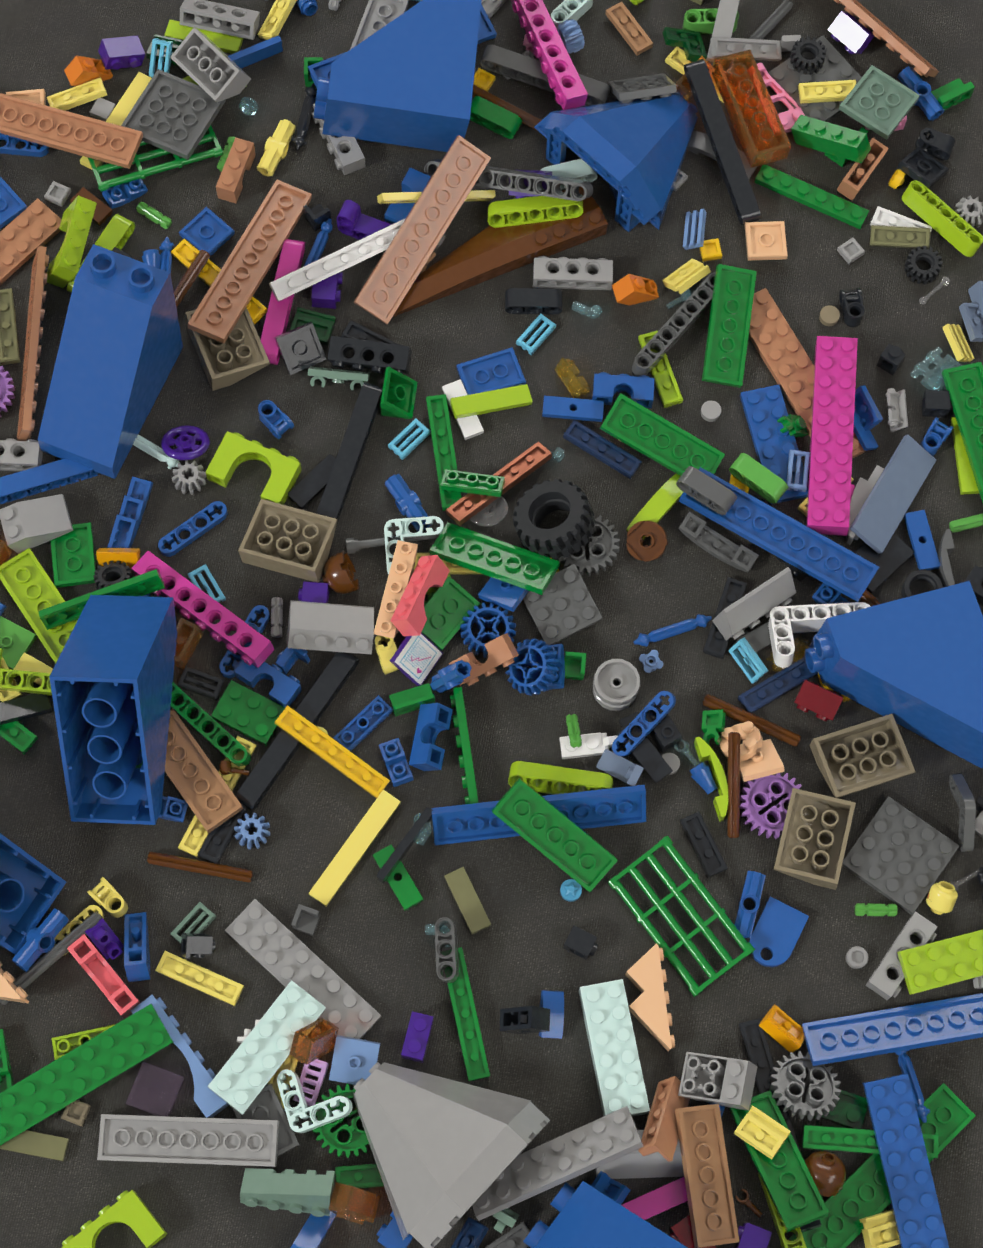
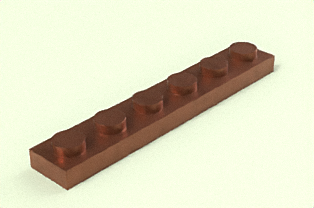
M539 441L493 474L505 477L502 495L552 458V453ZM468 493L447 508L446 512L451 519L461 526L499 497Z

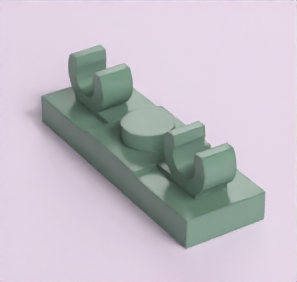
M312 366L308 368V376H314L310 381L311 386L315 385L316 379L322 381L321 387L326 385L325 378L332 379L334 383H344V380H353L350 384V389L354 390L355 383H360L362 386L364 381L368 382L370 379V372Z

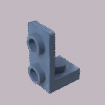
M607 749L604 750L596 765L598 769L631 786L636 785L644 769Z

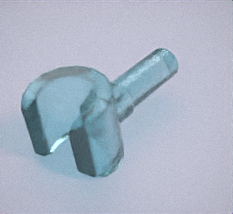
M690 289L680 294L681 297L666 305L669 309L679 302L686 301L692 295Z
M556 447L553 452L550 451L552 453L551 459L557 463L565 456L563 454L564 450Z
M681 739L684 743V748L681 750L677 744H674V748L676 751L684 753L695 767L699 763L689 751V743Z

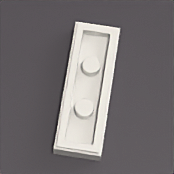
M879 206L870 224L932 229L930 225Z
M461 379L442 386L451 410V398L467 395ZM477 415L456 419L465 440L484 433Z

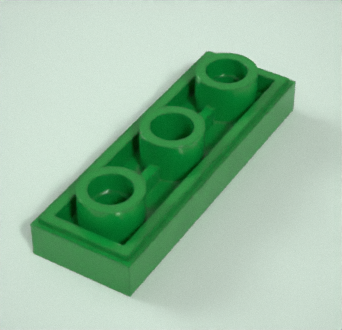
M445 469L441 490L501 497L505 477Z
M392 845L373 854V858L380 869L394 852ZM400 861L388 877L387 882L404 911L422 902L423 898ZM400 875L402 879L400 881L394 880V877Z

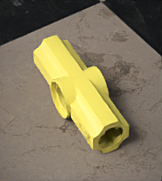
M286 119L280 120L273 136L267 139L264 154L257 166V171L267 177L273 176L280 160L286 157L289 142L296 130V126L291 121Z

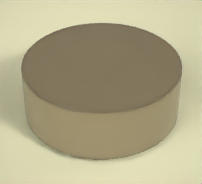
M830 305L823 307L819 314V320L825 326H834L840 317L839 310Z

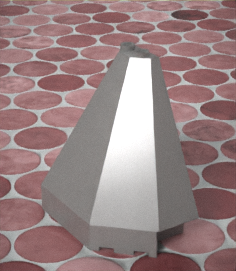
M377 1062L369 1070L371 1075L366 1080L361 1078L353 1087L356 1090L353 1094V1099L402 1239L404 1240L411 1234L424 1248H434L550 1120L531 1100L385 1062L381 1065Z

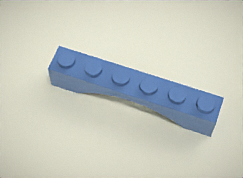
M153 995L149 996L130 1011L134 1014L149 1004H153L174 1041L173 1044L181 1050L190 1065L194 1081L195 1103L206 1118H213L229 1106L227 1102L208 1088V1085L216 1075L211 1068L205 1069L202 1064L205 1060L199 1051L193 1052L189 1045L192 1044V1041L185 1032L182 1035L177 1029L180 1026L173 1015L168 1017L164 1011L167 1006L160 997L156 999Z

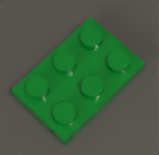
M91 522L72 525L73 531L51 540L54 585L56 588L95 583L94 572L96 564Z
M450 576L447 577L443 587H439L424 605L427 621L421 633L440 651L443 650L460 629V625L465 623L463 617H469L467 611L471 610L474 612V606H478L480 602Z
M231 680L211 717L267 746L278 727L275 721L285 707Z

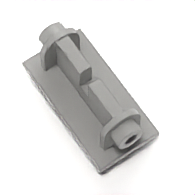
M890 388L885 396L888 403V425H890V432H894L908 427L905 389L896 392L894 388Z

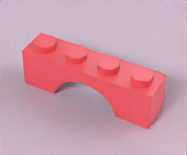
M438 555L420 557L390 620L403 636H420L427 621L424 609L426 592L431 587H443L450 572Z
M85 934L82 935L67 949L124 1019L132 1013L130 1010L140 1004L139 1000Z

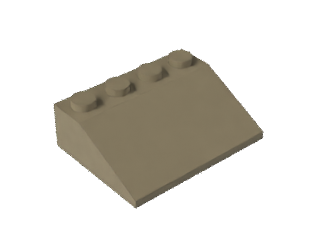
M247 307L225 343L188 329V322L196 309L185 312L186 328L212 391L231 386L270 364Z
M261 499L238 552L243 563L319 583L328 560L338 521L335 518Z
M893 714L814 738L810 744L817 766L835 798L915 773Z
M792 788L774 870L813 885L836 890L856 803Z

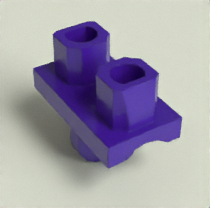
M103 918L94 927L85 931L106 960L109 958L113 960L123 952L121 949L124 945Z

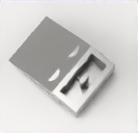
M686 1052L678 1096L749 1111L757 1066L747 1060Z

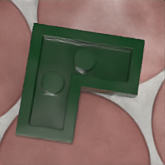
M671 27L664 28L662 33L666 45L684 48L686 59L692 62L701 59L706 60L707 55L700 32Z

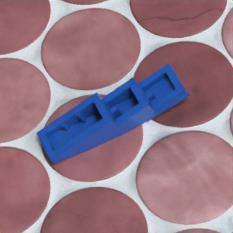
M132 476L127 496H124L120 513L116 516L107 548H131L141 523L153 482Z

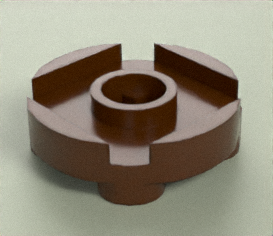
M637 522L627 533V549L637 560L645 562L654 561L660 558L668 545L667 534L663 527L656 522ZM644 536L647 538H652L650 541L652 544L650 546L642 545V543L644 542L642 538Z

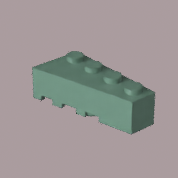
M245 1168L240 1191V1203L249 1207L263 1206L270 1210L284 1209L295 1214L304 1212L311 1213L316 1217L330 1216L334 1195L335 1171H327L326 1175H317L316 1170H307L306 1174H297L294 1170L290 1169L276 1173L274 1169Z

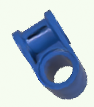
M264 400L259 404V419L275 438L279 440L281 435L289 428H294L291 419L272 401ZM265 410L273 411L269 415L263 414Z
M936 417L920 445L929 454L934 456L954 427H948Z

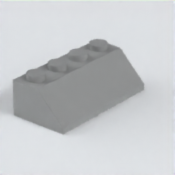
M195 27L170 57L216 102L240 94L251 80L216 44Z
M789 567L725 608L712 620L726 641L732 637L736 640L745 633L743 630L748 626L750 629L761 623L759 619L763 616L769 618L770 612L774 607L780 605L787 606L793 601L791 597L796 594V589Z
M290 601L286 639L288 648L372 654L374 607Z
M638 1130L641 1139L644 1130ZM679 1139L673 1160L670 1162L659 1152L643 1156L637 1149L595 1168L596 1177L600 1171H603L611 1179L684 1177Z

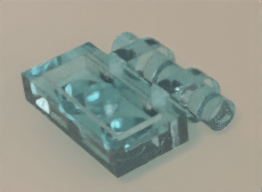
M939 347L929 351L926 354V358L922 362H918L910 373L915 379L919 375H923L924 378L921 384L928 390L941 391L945 387L942 371L962 366L949 354L941 358L939 355L943 351ZM934 363L936 366L930 370L928 366Z

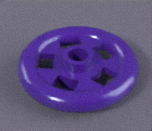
M188 425L169 430L161 441L163 452L176 460L198 458L207 451L210 445L209 436L204 430ZM196 441H202L201 445H195ZM176 445L177 448L172 449L170 446Z

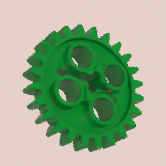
M346 1084L345 1090H342L337 1085L336 1093L329 1089L330 1096L322 1095V1099L326 1101L336 1096H343L354 1100L353 1094L356 1090H350L349 1084ZM340 1101V1106L331 1108L329 1105L331 1111L340 1110L343 1112V1107L346 1106V1103ZM320 1108L316 1112L318 1121H322L326 1117L324 1108ZM356 1109L352 1111L348 1115V1118H352L354 1115H356L358 1113V1110ZM360 1116L352 1119L351 1126L344 1124L333 1133L330 1130L342 1124L344 1118L337 1120L335 1123H329L313 1129V1133H320L316 1138L317 1142L324 1140L322 1148L330 1146L329 1154L337 1150L339 1158L343 1152L346 1153L347 1158H350L351 1152H354L356 1157H359L358 1150L361 1149L364 1153H367L365 1146H370L365 1130L361 1131L357 1128V1123L361 1120ZM341 1131L350 1133V1138L345 1143L338 1140V1134Z

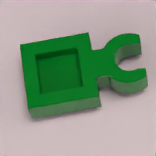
M790 414L777 419V422L782 423L784 428L780 429V432L786 433L789 431L790 436L801 438L808 435L806 422L801 416Z
M723 709L703 711L701 728L703 733H705L703 740L709 745V740L714 738L716 744L719 745L721 738L718 732H724L725 712Z

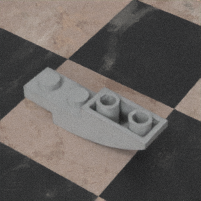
M877 465L868 481L860 477L850 502L849 528L884 468ZM850 529L846 536V543L849 545L853 539L858 540L859 538Z

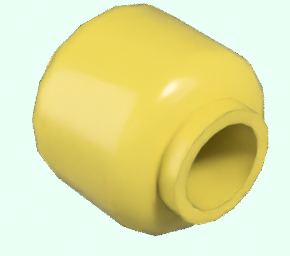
M940 881L931 886L926 902L933 913L942 915L953 910L958 893L952 884Z

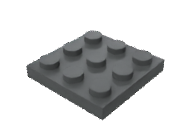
M665 73L608 82L611 88L610 91L622 103H630L634 101L633 99L637 98L650 100L652 96L657 95L669 97L671 93H677L676 84Z
M575 564L555 573L543 595L528 591L523 598L543 640L548 645H554L603 620Z

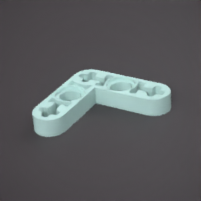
M436 516L392 519L386 522L384 535L388 575L392 564L390 558L394 556L390 553V546L395 543L397 544L398 541H389V537L393 538V533L388 530L389 527H392V523L399 527V530L396 531V537H400V541H404L406 537L439 535L444 530L442 519ZM426 520L425 524L429 525L433 524V520H436L440 527L435 532L432 528H426L427 532L423 533L424 525L422 521ZM411 522L419 523L420 530L417 533L409 531V524Z
M285 1069L277 1076V1084L291 1129L295 1132L306 1133L342 1119L352 1112L351 1100L343 1096H336L308 1107L297 1073ZM286 1075L292 1077L289 1083L291 1088H296V1090L290 1091L289 1085L284 1083ZM297 1095L299 1097V1104L292 1108L289 1104V1099L291 1096ZM340 1101L346 1103V1106L343 1107V1112L340 1110L331 1111L329 1105L331 1108L340 1106ZM320 1108H324L326 1111V1117L322 1121H318L316 1118V1112ZM299 1117L301 1119L311 1118L312 1122L306 1121L302 1123V1128L296 1126V1123L299 1122Z

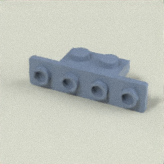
M978 281L968 289L972 303H963L959 306L970 342H983V281Z

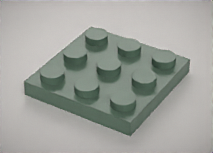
M871 65L840 104L839 110L887 140L918 101L920 95Z

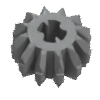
M970 195L967 199L963 197L956 203L955 212L973 228L974 226L977 228L983 223V202H979V197L972 199Z
M185 460V465L178 463V469H173L174 476L172 477V482L176 483L175 488L177 490L181 489L183 494L189 490L190 494L193 495V490L195 489L200 492V485L206 484L204 479L207 477L203 471V466H197L195 460L191 464H189L188 460Z

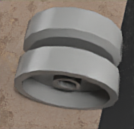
M623 659L605 661L598 667L594 675L593 695L595 700L603 708L610 711H620L628 708L635 701L640 687V676L637 669L630 662Z

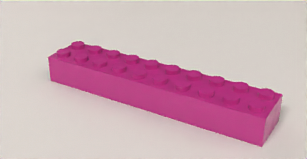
M817 336L815 345L806 526L819 534L847 536L849 530L858 338Z

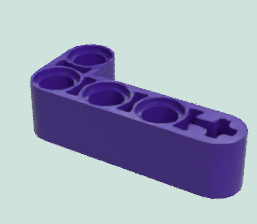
M351 200L344 201L337 216L338 230L358 240L392 225L362 214L360 206Z

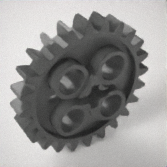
M600 515L595 519L593 533H600L601 535L588 537L590 560H586L585 546L582 545L580 547L581 550L577 552L581 553V556L575 557L573 556L575 552H573L567 558H564V556L559 557V564H564V569L575 564L581 576L584 572H587L588 577H590L591 571L599 575L600 568L605 572L606 564L612 567V560H617L616 553L620 552V539H617L618 532H614V525L609 526L608 519L602 522V516ZM596 551L602 552V554L595 555L593 553Z
M798 1051L796 1057L790 1052L788 1057L783 1055L780 1061L777 1060L771 1070L769 1090L774 1091L772 1098H779L776 1105L780 1106L783 1104L785 1106L783 1112L792 1111L791 1117H794L797 1113L800 1120L805 1115L809 1121L814 1116L820 1120L822 1115L827 1116L830 1111L834 1110L840 1099L838 1096L841 1090L838 1087L841 1082L835 1081L838 1074H831L832 1066L826 1067L824 1066L825 1064L813 1066L809 1052H807L806 1056H803L801 1051ZM805 1088L806 1092L804 1094V1102H802V1095L804 1093Z

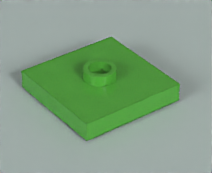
M0 616V648L3 649L2 656L7 666L13 670L23 653L28 652L37 636L31 631Z

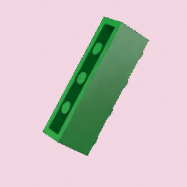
M800 115L791 128L797 145L854 162L862 163L871 150L866 133L808 116Z

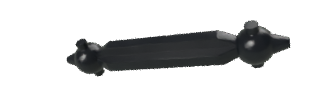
M314 83L304 90L307 96L304 98L296 128L297 136L291 139L297 151L300 147L307 144L304 137L308 132L314 109L313 104H315L314 97L317 95V88Z

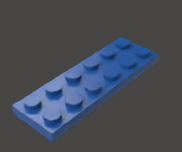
M780 385L741 392L740 398L758 461L786 482L789 451L798 450L795 437L790 436L789 431L786 433L780 432V429L784 428L782 423L777 422V419L788 416ZM794 455L793 457L791 483L793 484L795 480L797 455ZM802 460L800 464L799 475L800 485H802L804 471ZM808 481L806 492H802V490L794 491V489L786 490L777 503L808 497Z

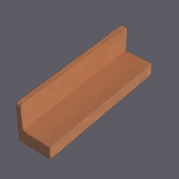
M676 1076L658 1082L641 1139L644 1147L638 1149L643 1156L659 1152L668 1162L673 1160L679 1139L675 1109L688 1107L690 1098L678 1096L681 1081Z

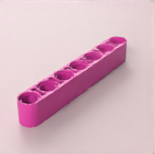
M291 239L284 241L275 280L301 268L305 242ZM273 291L271 293L261 335V343L270 364L278 365L281 353L274 337L286 333L295 294L277 301Z
M682 1177L622 1204V1206L643 1220L649 1219L688 1201L685 1178Z

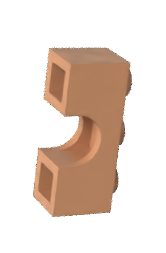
M235 137L216 185L219 199L237 203L243 188L245 170L250 171L256 156L253 142Z
M508 633L484 644L488 651V659L485 663L479 662L473 652L467 653L449 663L451 665L463 660L464 662H469L472 668L470 676L464 679V682L459 684L460 686L465 683L470 686L479 681V676L485 674L487 677L497 672L496 667L503 665L505 668L515 662L513 658L519 656Z

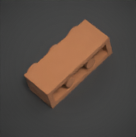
M874 138L869 142L871 150L863 162H855L837 188L838 192L851 201L856 197L889 149Z

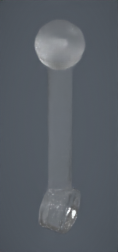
M943 277L941 283L938 286H936L925 297H921L919 299V303L923 305L926 304L927 299L930 298L935 292H937L943 285H948L950 279L948 277Z
M979 869L963 879L951 882L950 884L957 890L959 885L977 876Z

